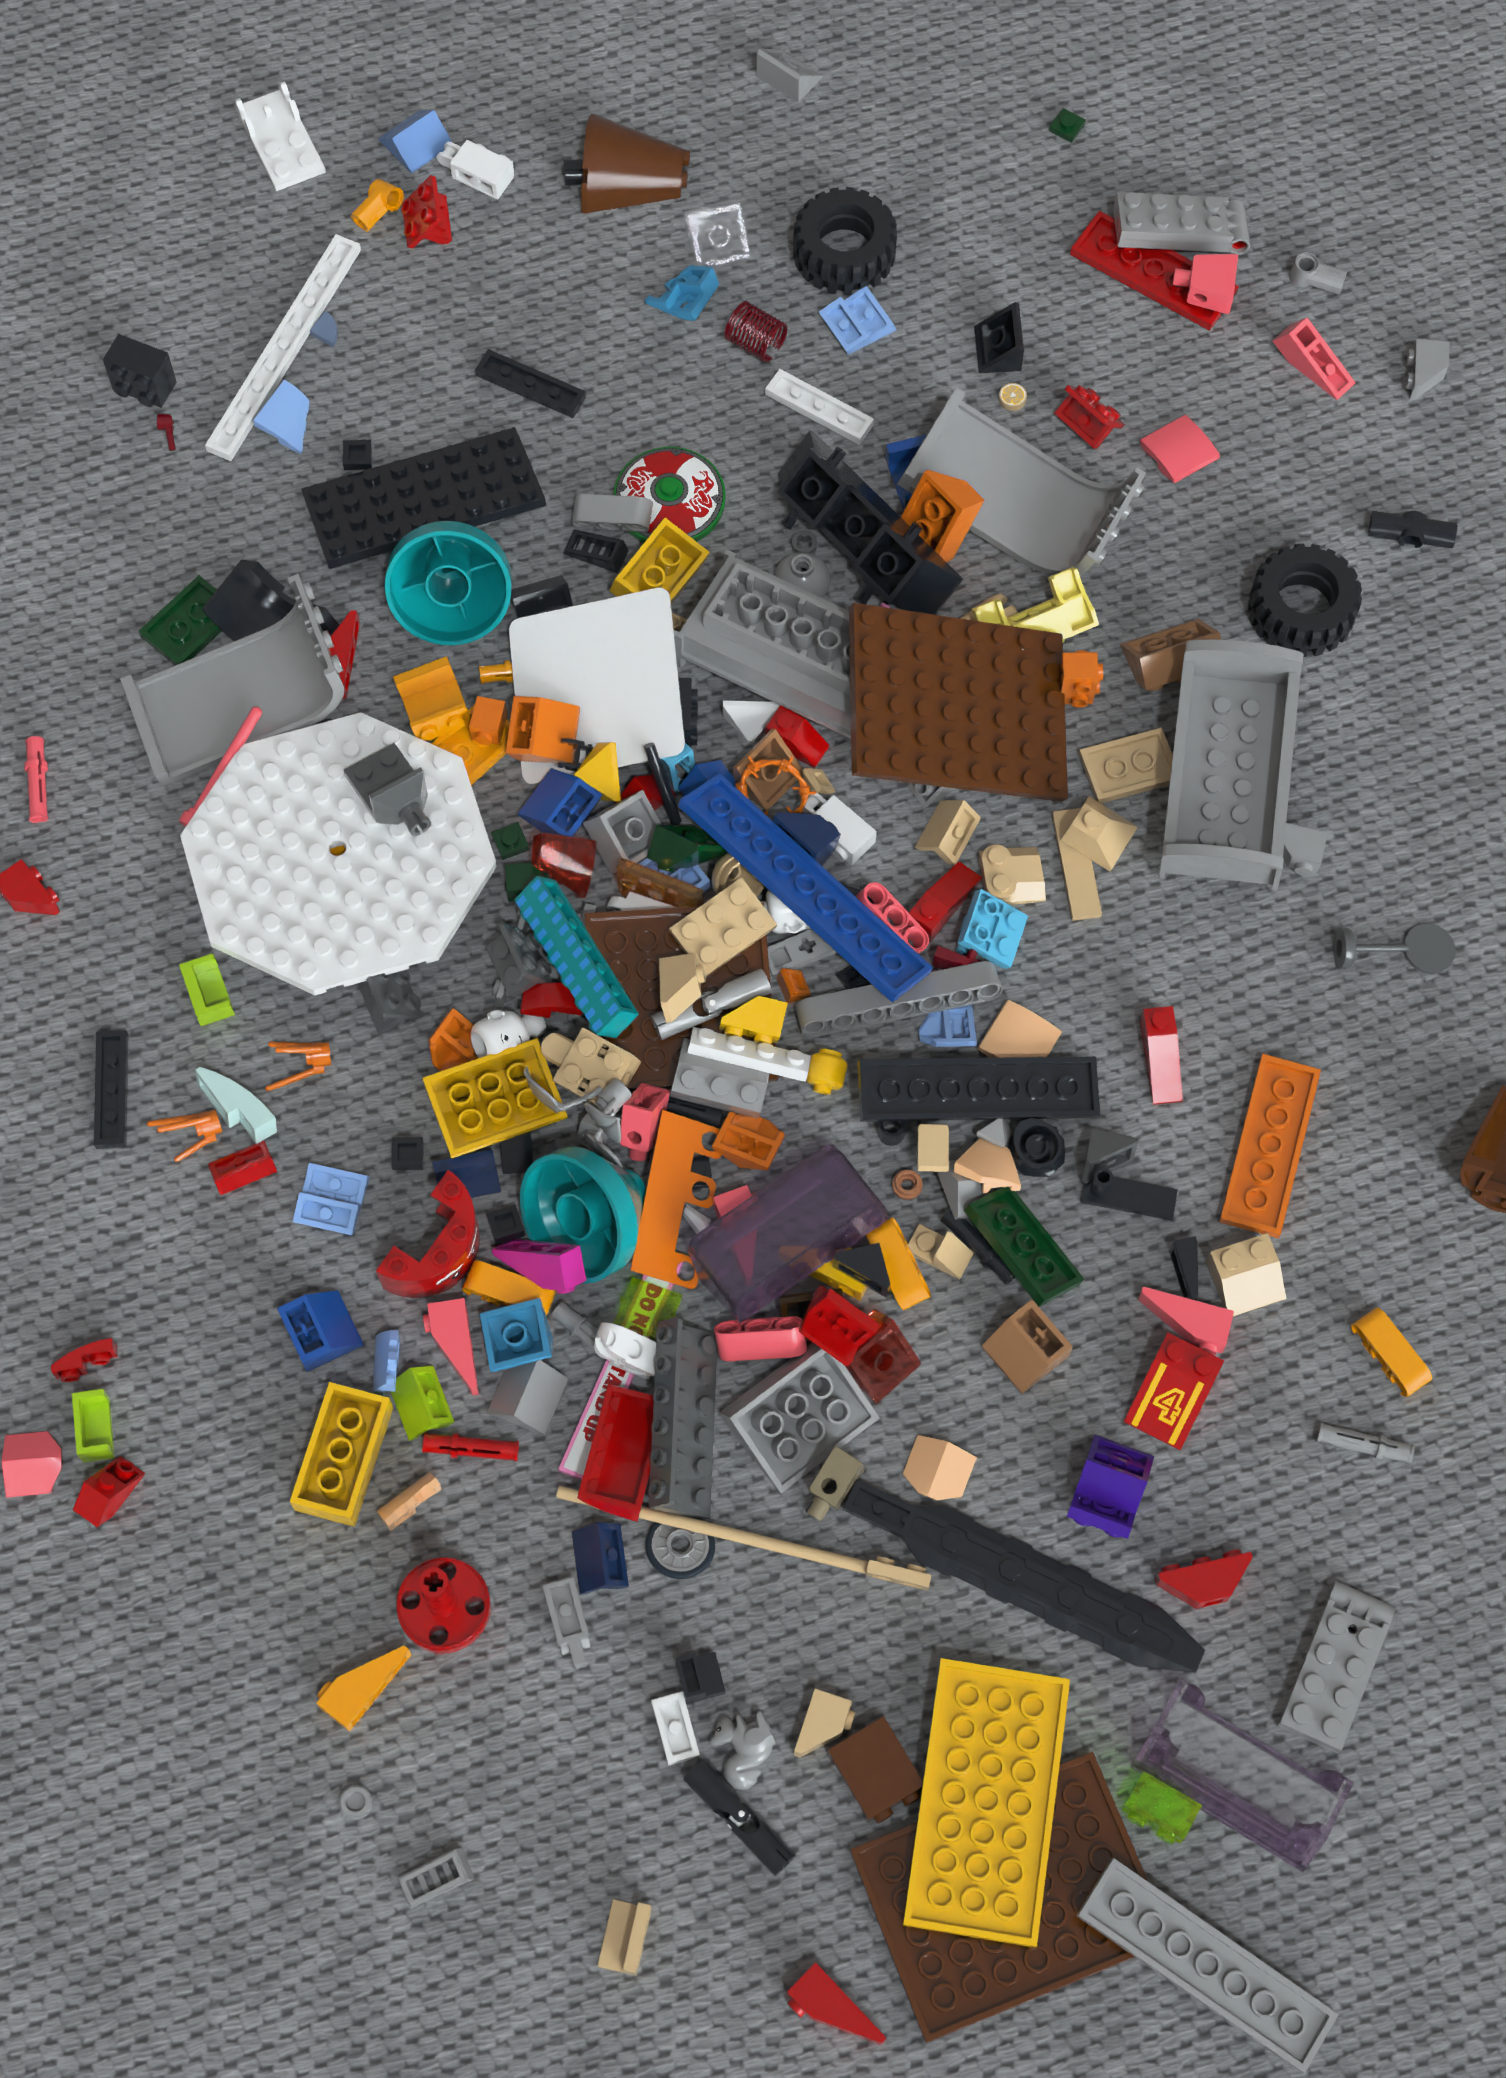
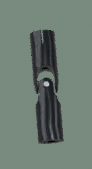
M705 1759L696 1764L684 1777L683 1780L714 1813L725 1819L728 1827L774 1876H777L783 1870V1867L785 1868L796 1857V1854L748 1805L740 1802L735 1790ZM749 1818L755 1822L757 1831L753 1833H746L739 1829L744 1827Z

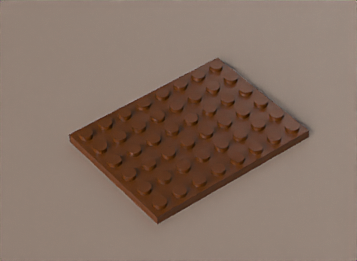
M853 603L849 606L852 776L1051 801H1065L1068 799L1065 695L1061 693L1060 676L1063 674L1060 668L1063 653V636L1061 633Z
M1093 1752L1059 1766L1036 1948L903 1926L917 1823L850 1849L851 1856L925 2044L1135 1958L1076 1916L1111 1858H1115L1148 1881Z

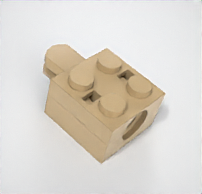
M583 1027L575 1041L559 1033H551L546 1036L541 1045V1053L544 1058L560 1067L552 1081L579 1097L593 1092L598 1086L604 1089L615 1078L627 1087L641 1063L631 1053ZM598 1096L587 1101L597 1106L595 1101L598 1099Z

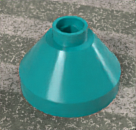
M439 521L425 524L405 535L390 555L385 578V594L388 606L401 626L422 640L439 645H462L476 641L490 633L501 622L509 607L512 589V574L509 561L498 543L487 533L474 526L455 521Z
M563 1147L537 1159L527 1169L520 1189V1209L523 1224L530 1241L580 1245L587 1280L583 1283H594L621 1270L633 1256L637 1244L646 1187L639 1175L632 1170L623 1169L590 1150L580 1147Z

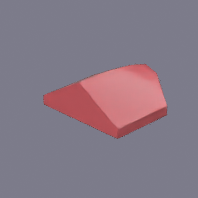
M48 1431L5 1435L1 1462L6 1497L48 1494L53 1489V1485L62 1469V1449Z

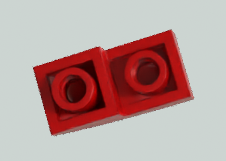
M563 983L536 984L522 995L520 1014L550 1018L551 1011L582 1015V1011L575 1005V998Z
M112 1338L79 1347L52 1364L51 1372L56 1379H61L62 1382L80 1380V1375L88 1374L87 1362H91L92 1365H105L110 1363L111 1358H117V1345Z

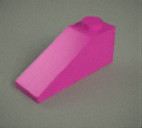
M514 1239L492 1249L493 1256L543 1289L556 1290L558 1294H566L574 1291L575 1286L587 1281L580 1245Z

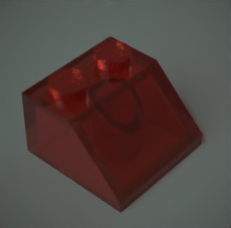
M873 1309L868 1316L880 1324L876 1334L858 1347L852 1363L845 1367L857 1385L877 1404L922 1363L895 1321L880 1311Z

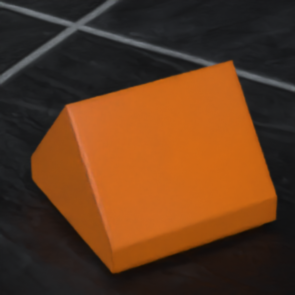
M787 968L780 970L777 981L788 1004L811 997L802 971Z

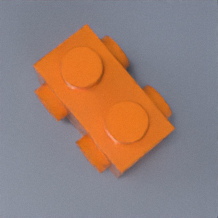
M1078 650L1074 653H1062L1060 668L1063 674L1060 676L1061 693L1065 695V704H1071L1075 708H1083L1088 704H1093L1095 694L1100 693V681H1103V663H1098L1097 652Z

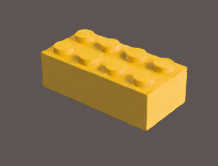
M329 1382L290 1499V1504L294 1511L352 1527L356 1526L393 1411L390 1398Z

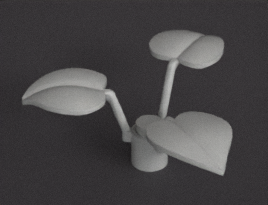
M527 1066L524 1069V1075L531 1091L540 1102L555 1113L565 1111L598 1096L595 1103L602 1112L588 1102L584 1104V1107L590 1117L600 1127L594 1137L587 1133L585 1138L597 1155L625 1169L626 1166L622 1165L616 1155L603 1144L601 1135L604 1132L617 1144L621 1142L620 1117H614V1115L632 1097L629 1089L620 1080L615 1078L604 1089L598 1086L593 1092L562 1104L556 1101L531 1078Z

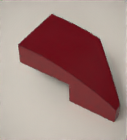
M938 945L933 958V966L944 970L982 961L976 959L978 953L974 949H970L966 957Z

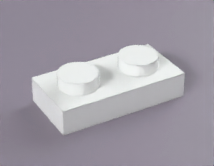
M683 1691L651 1700L668 1766L700 1757Z

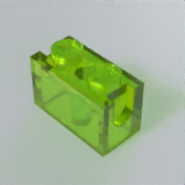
M1143 1771L1122 1811L1128 1813L1126 1819L1141 1828H1144L1145 1824L1157 1830L1155 1835L1159 1839L1173 1845L1175 1841L1179 1844L1184 1841L1202 1805Z

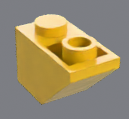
M757 996L722 1017L719 1029L724 1030V1034L729 1036L742 1037L744 1035L753 1037L754 1042L778 1043L788 1003Z

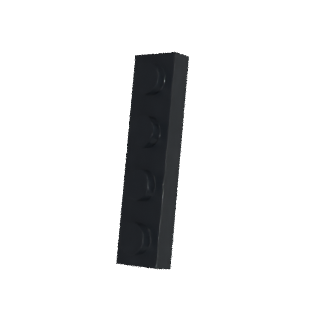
M490 349L486 351L475 369L477 377L571 418H574L586 398V391Z
M127 1030L97 1031L94 1146L96 1149L127 1147L128 1032Z

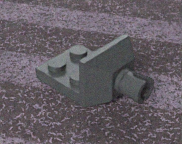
M395 742L344 769L345 777L376 823L398 825L404 822L412 836L420 835V831L417 828L418 825L423 832L429 829L431 821L423 812L428 797L424 771L421 767L413 770Z

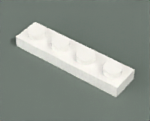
M781 369L778 370L765 388L766 396L858 445L861 444L874 425V418Z
M693 1027L687 1052L806 1082L811 1057V1055L803 1054L798 1050H786L774 1047L769 1043H757L745 1040L740 1036H729L716 1033L711 1029Z

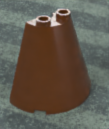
M589 115L582 166V213L681 198V189L687 188L688 171H683L684 166H689L690 150H685L599 115Z
M1502 1085L1463 1159L1460 1171L1461 1183L1463 1187L1467 1186L1471 1191L1470 1196L1481 1205L1502 1213H1506L1505 1085Z

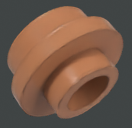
M902 1170L893 1178V1192L903 1200H912L919 1196L922 1191V1179L915 1171ZM904 1181H910L913 1187L910 1190H905L901 1184Z

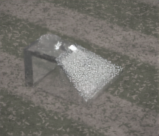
M740 203L710 204L682 210L686 233L697 266L710 267L750 258Z

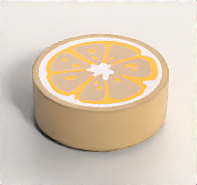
M1008 383L1001 388L999 403L1004 409L1017 411L1024 407L1027 392L1023 386L1017 383Z

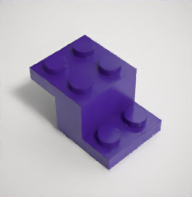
M1094 1435L1067 1517L1072 1518L1079 1525H1091L1099 1528L1109 1536L1128 1539L1148 1482L1154 1456Z

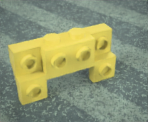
M1075 567L1048 577L1053 599L1006 618L999 599H994L971 609L974 621L1061 633L1063 643L1065 639L1099 625L1095 609L1085 592L1078 569Z

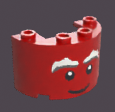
M449 1170L430 1194L432 1198L441 1203L436 1210V1214L448 1223L422 1260L418 1262L393 1246L376 1270L382 1288L390 1293L408 1298H421L443 1293L454 1287L467 1275L477 1258L480 1246V1231L473 1202L465 1185Z

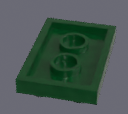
M198 575L138 631L140 637L174 665L193 659L222 632L202 610L203 606L217 589Z

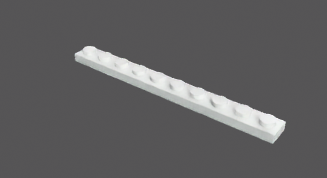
M337 234L334 236L205 444L207 452L232 461L253 427V420L271 398L309 336L310 329L322 315L360 253L361 247L359 243Z

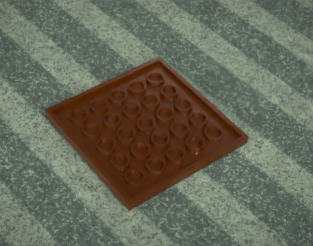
M700 906L585 913L584 915L585 928L639 1013L617 1038L600 1036L631 1053L641 1061L627 1086L629 1091L637 1089L641 1083L660 1088H672L684 1038L690 1039L693 1027L660 1040L655 1031L657 1028L654 1029L650 1015L662 1011L660 1003L659 958L686 954L669 932V928ZM767 934L706 977V982L701 983V994L707 991H714L713 994H715L725 983L760 968L764 971L770 983ZM771 993L763 996L772 999ZM702 999L693 1003V1011L696 1015L702 1017L709 1015L703 1009ZM720 1009L722 1012L718 1016L694 1027L700 1029L707 1028L716 1033L724 1034L725 1031L719 1029L721 1019L735 1009ZM742 1035L743 1039L754 1042L753 1037ZM770 1073L768 1082L778 1081V1075Z

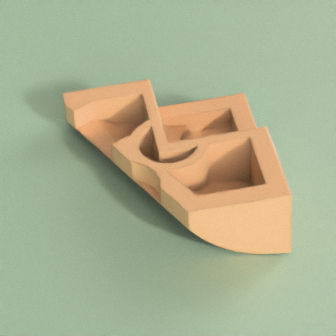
M428 1472L376 1512L391 1531L416 1513L415 1508L440 1491V1483Z

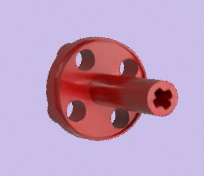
M441 1557L427 1560L410 1571L400 1586L396 1610L403 1631L415 1645L435 1654H445L462 1650L478 1639L491 1615V1599L484 1579L472 1566L461 1560ZM453 1567L456 1569V1575L449 1580L447 1574L442 1569ZM415 1595L420 1598V1603L416 1608L406 1609L403 1607L407 1597ZM478 1601L484 1604V1610L479 1615L467 1613V1608L472 1602ZM436 1631H446L448 1638L443 1644L436 1645L431 1642V1637Z

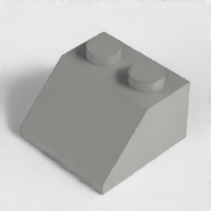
M643 790L611 805L583 822L610 874L628 869L647 857L656 825H662Z

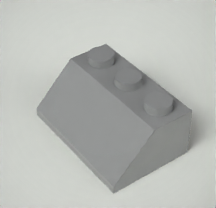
M684 1038L670 1097L758 1119L770 1073L689 1054L687 1052L690 1039Z

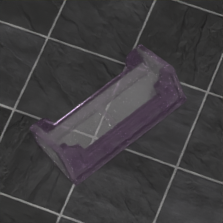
M1181 1678L1130 1767L1294 1868L1304 1872L1328 1839L1354 1782L1335 1770H1324L1317 1776L1204 1708L1205 1697L1196 1685Z

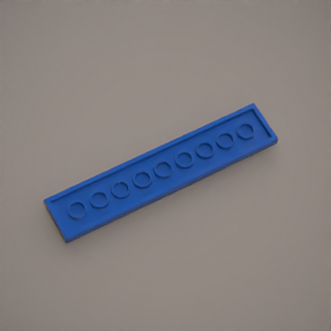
M720 773L681 798L678 805L681 810L892 1003L930 974L933 967Z

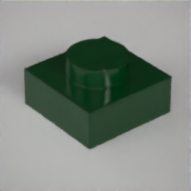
M1062 108L1050 125L1049 132L1072 143L1084 127L1086 119Z
M519 822L491 832L502 860L530 850Z

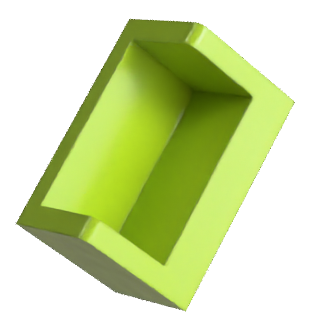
M214 954L179 964L200 1026L235 1015Z
M104 1389L72 1393L77 1456L83 1463L115 1458L110 1397Z

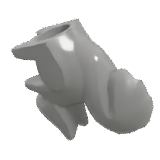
M761 1711L756 1713L755 1721L750 1724H746L740 1714L736 1715V1727L730 1719H720L716 1726L715 1736L710 1741V1745L713 1747L732 1743L736 1753L725 1762L723 1775L726 1782L737 1790L749 1789L750 1786L757 1782V1777L761 1774L758 1766L769 1757L773 1745L777 1743L768 1721Z

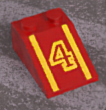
M1167 1332L1124 1423L1181 1450L1224 1360Z

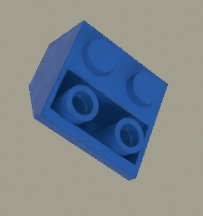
M551 768L517 815L557 844L566 848L583 825V822L586 821L595 809L602 794L579 777Z
M338 1290L306 1294L277 1308L306 1372L364 1346Z

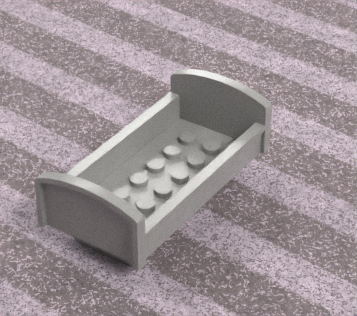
M726 550L723 566L680 632L674 630L677 666L682 668L689 661L851 739L849 611L738 559L736 553Z
M1206 639L1189 640L1186 642L1181 672L1182 678L1159 878H1165V873L1269 884L1272 885V890H1278L1284 863L1285 830L1300 676L1304 656L1302 652L1275 645L1237 640Z

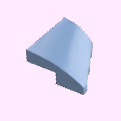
M283 380L253 420L254 425L278 438L280 444L301 454L310 401L298 388Z
M399 1330L384 1331L375 1337L373 1394L385 1397V1391H396L397 1368H399L400 1348Z

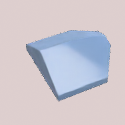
M972 1005L929 1013L919 1028L920 1042L934 1047L977 1046Z

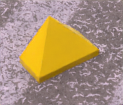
M616 742L597 743L574 774V776L579 777L602 794V801H621Z

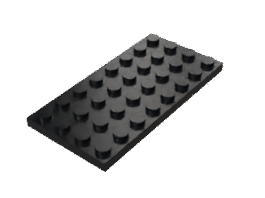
M515 427L301 489L329 569L393 551L405 535L428 523L455 521L476 527L547 506L543 491Z

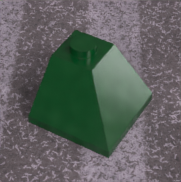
M656 825L647 858L658 863L657 867L659 869L674 872L675 868H690L721 857L728 852L707 832L695 825Z

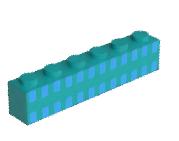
M536 876L514 899L520 908V915L534 931V938L542 944L548 954L547 959L556 967L561 975V982L570 990L575 998V1005L584 1013L589 1021L590 1029L598 1036L617 1038L639 1013L557 881Z

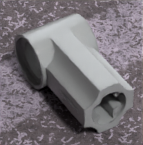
M1304 252L1297 255L1289 278L1298 287L1310 285L1340 294L1347 271L1321 263L1314 254Z

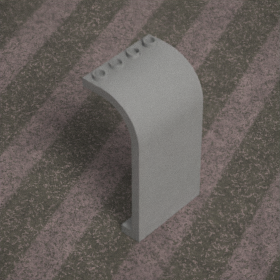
M956 387L897 484L913 494L926 470L965 480L985 500L969 530L1012 558L1050 576L1071 567L1077 568L1079 576H1082L1093 564L1099 565L1107 553V550L1103 548L1107 542L1110 544L1113 542L1120 530L1116 527L1119 520L1124 521L1132 509L1129 505L1131 499L1136 500L1145 487L1141 482L1146 472L1136 467L1125 481L1118 484H1101L1083 478L963 402L962 399L966 393Z
M299 574L288 577V581L296 594L295 605L276 624L139 681H135L131 674L120 678L154 776L162 786L218 765L253 707L261 708L262 715L245 744L312 726L327 717L340 704L344 695V686L339 672H342L343 668L337 654L332 656L329 648L334 647L328 631H322L320 626L325 621L319 607H313L311 600L315 599V595L310 583H303Z

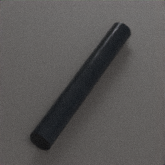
M648 743L643 747L671 825H678L682 820L655 743Z

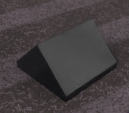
M1014 302L974 326L979 373L1021 371L1024 344L1019 304Z

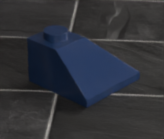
M778 812L773 818V822L821 866L824 865L835 851L841 836L836 826L826 821L821 815Z

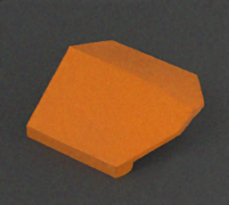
M451 1008L428 1039L432 1065L440 1072L478 1059L472 1047L470 1037L473 1024L454 1008Z
M729 1112L712 1145V1149L739 1168L768 1171L785 1138V1134L779 1131L767 1119L761 1117L757 1119Z

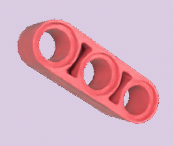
M876 882L870 883L855 895L857 899L918 954L927 948L929 937L926 931L883 885ZM867 896L872 898L874 904L868 900ZM887 917L893 921L894 926L889 923ZM908 939L912 941L914 947L908 943Z
M796 1316L720 1322L714 1327L719 1358L723 1361H744L798 1357L807 1351L806 1338L799 1332L802 1319Z

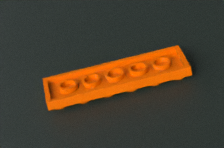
M1262 1053L1219 1220L1220 1223L1260 1234L1268 1233L1270 1237L1279 1239L1321 1069Z

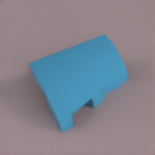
M689 265L676 278L664 284L667 291L660 298L649 295L645 302L680 319L695 321L718 287L719 281L713 267Z

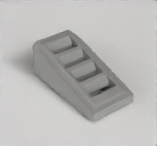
M456 1848L398 1877L410 1909L475 1879L462 1848ZM451 1860H453L460 1877L455 1878L449 1863ZM441 1865L448 1880V1883L444 1885L437 1870V1867ZM428 1871L436 1887L432 1891L424 1875ZM416 1877L424 1893L420 1897H418L411 1880Z

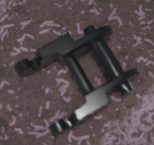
M561 738L560 743H568V745L573 746V749H576L574 763L559 762L557 767H565L566 770L577 771L582 764L579 763L580 750L586 751V759L594 747H592V744L584 746V741Z

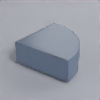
M325 311L310 329L311 336L331 347L335 346L338 335L337 325L334 318Z

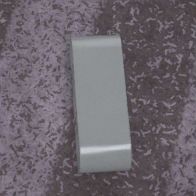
M578 494L575 496L571 524L575 527H580L581 525L589 526L590 529L646 532L650 526L653 501L637 496Z

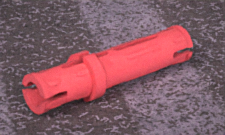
M31 736L25 740L27 761L24 763V770L28 774L29 821L32 823L46 822L48 815L45 772L48 770V763L45 761L44 756L45 741L42 737Z

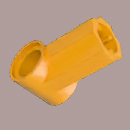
M376 179L369 187L368 197L350 217L357 226L368 232L388 210L396 211L401 207L404 193L401 188L382 179Z

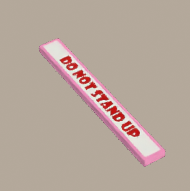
M685 1261L677 1266V1275H679ZM644 1275L621 1326L651 1339L674 1284ZM606 1360L558 1468L559 1472L581 1481L608 1384L629 1389L635 1376L610 1365L609 1360Z

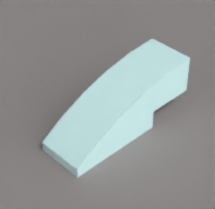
M203 1067L195 1069L198 1086L229 1128L240 1122L256 1144L277 1132L275 1116L250 1091L217 1072Z

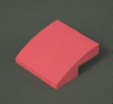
M1183 415L1140 439V445L1143 450L1157 461L1158 469L1173 483L1182 480L1220 458L1219 452L1209 438L1187 415Z

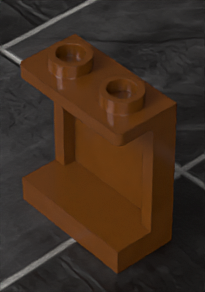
M884 1716L827 1750V1756L844 1779L864 1813L867 1823L875 1820L879 1824L894 1814L892 1811L893 1807L902 1802L907 1807L921 1798L920 1791L923 1787V1781Z

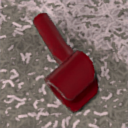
M158 414L157 429L166 430L169 451H175L176 447L173 437L174 421L170 414Z

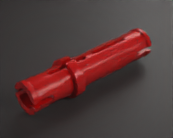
M425 1432L422 1452L451 1455V1458L456 1459L459 1455L513 1460L517 1462L519 1441L461 1437L460 1433H453V1436L428 1434Z

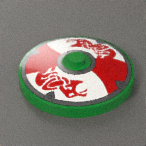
M680 447L655 448L636 456L622 469L614 487V495L637 496L653 501L649 530L646 532L627 531L643 543L664 518L668 519L697 542L707 536L717 526L725 508V486L719 471L704 456Z

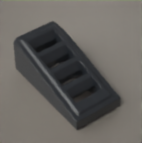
M574 529L563 553L569 557L618 573L629 550L624 540ZM580 540H585L581 551L576 550ZM591 544H595L592 552L589 553L588 550ZM602 547H605L603 556L599 555Z
M1194 1236L1174 1241L1169 1252L1183 1297L1196 1301L1198 1298L1197 1239Z

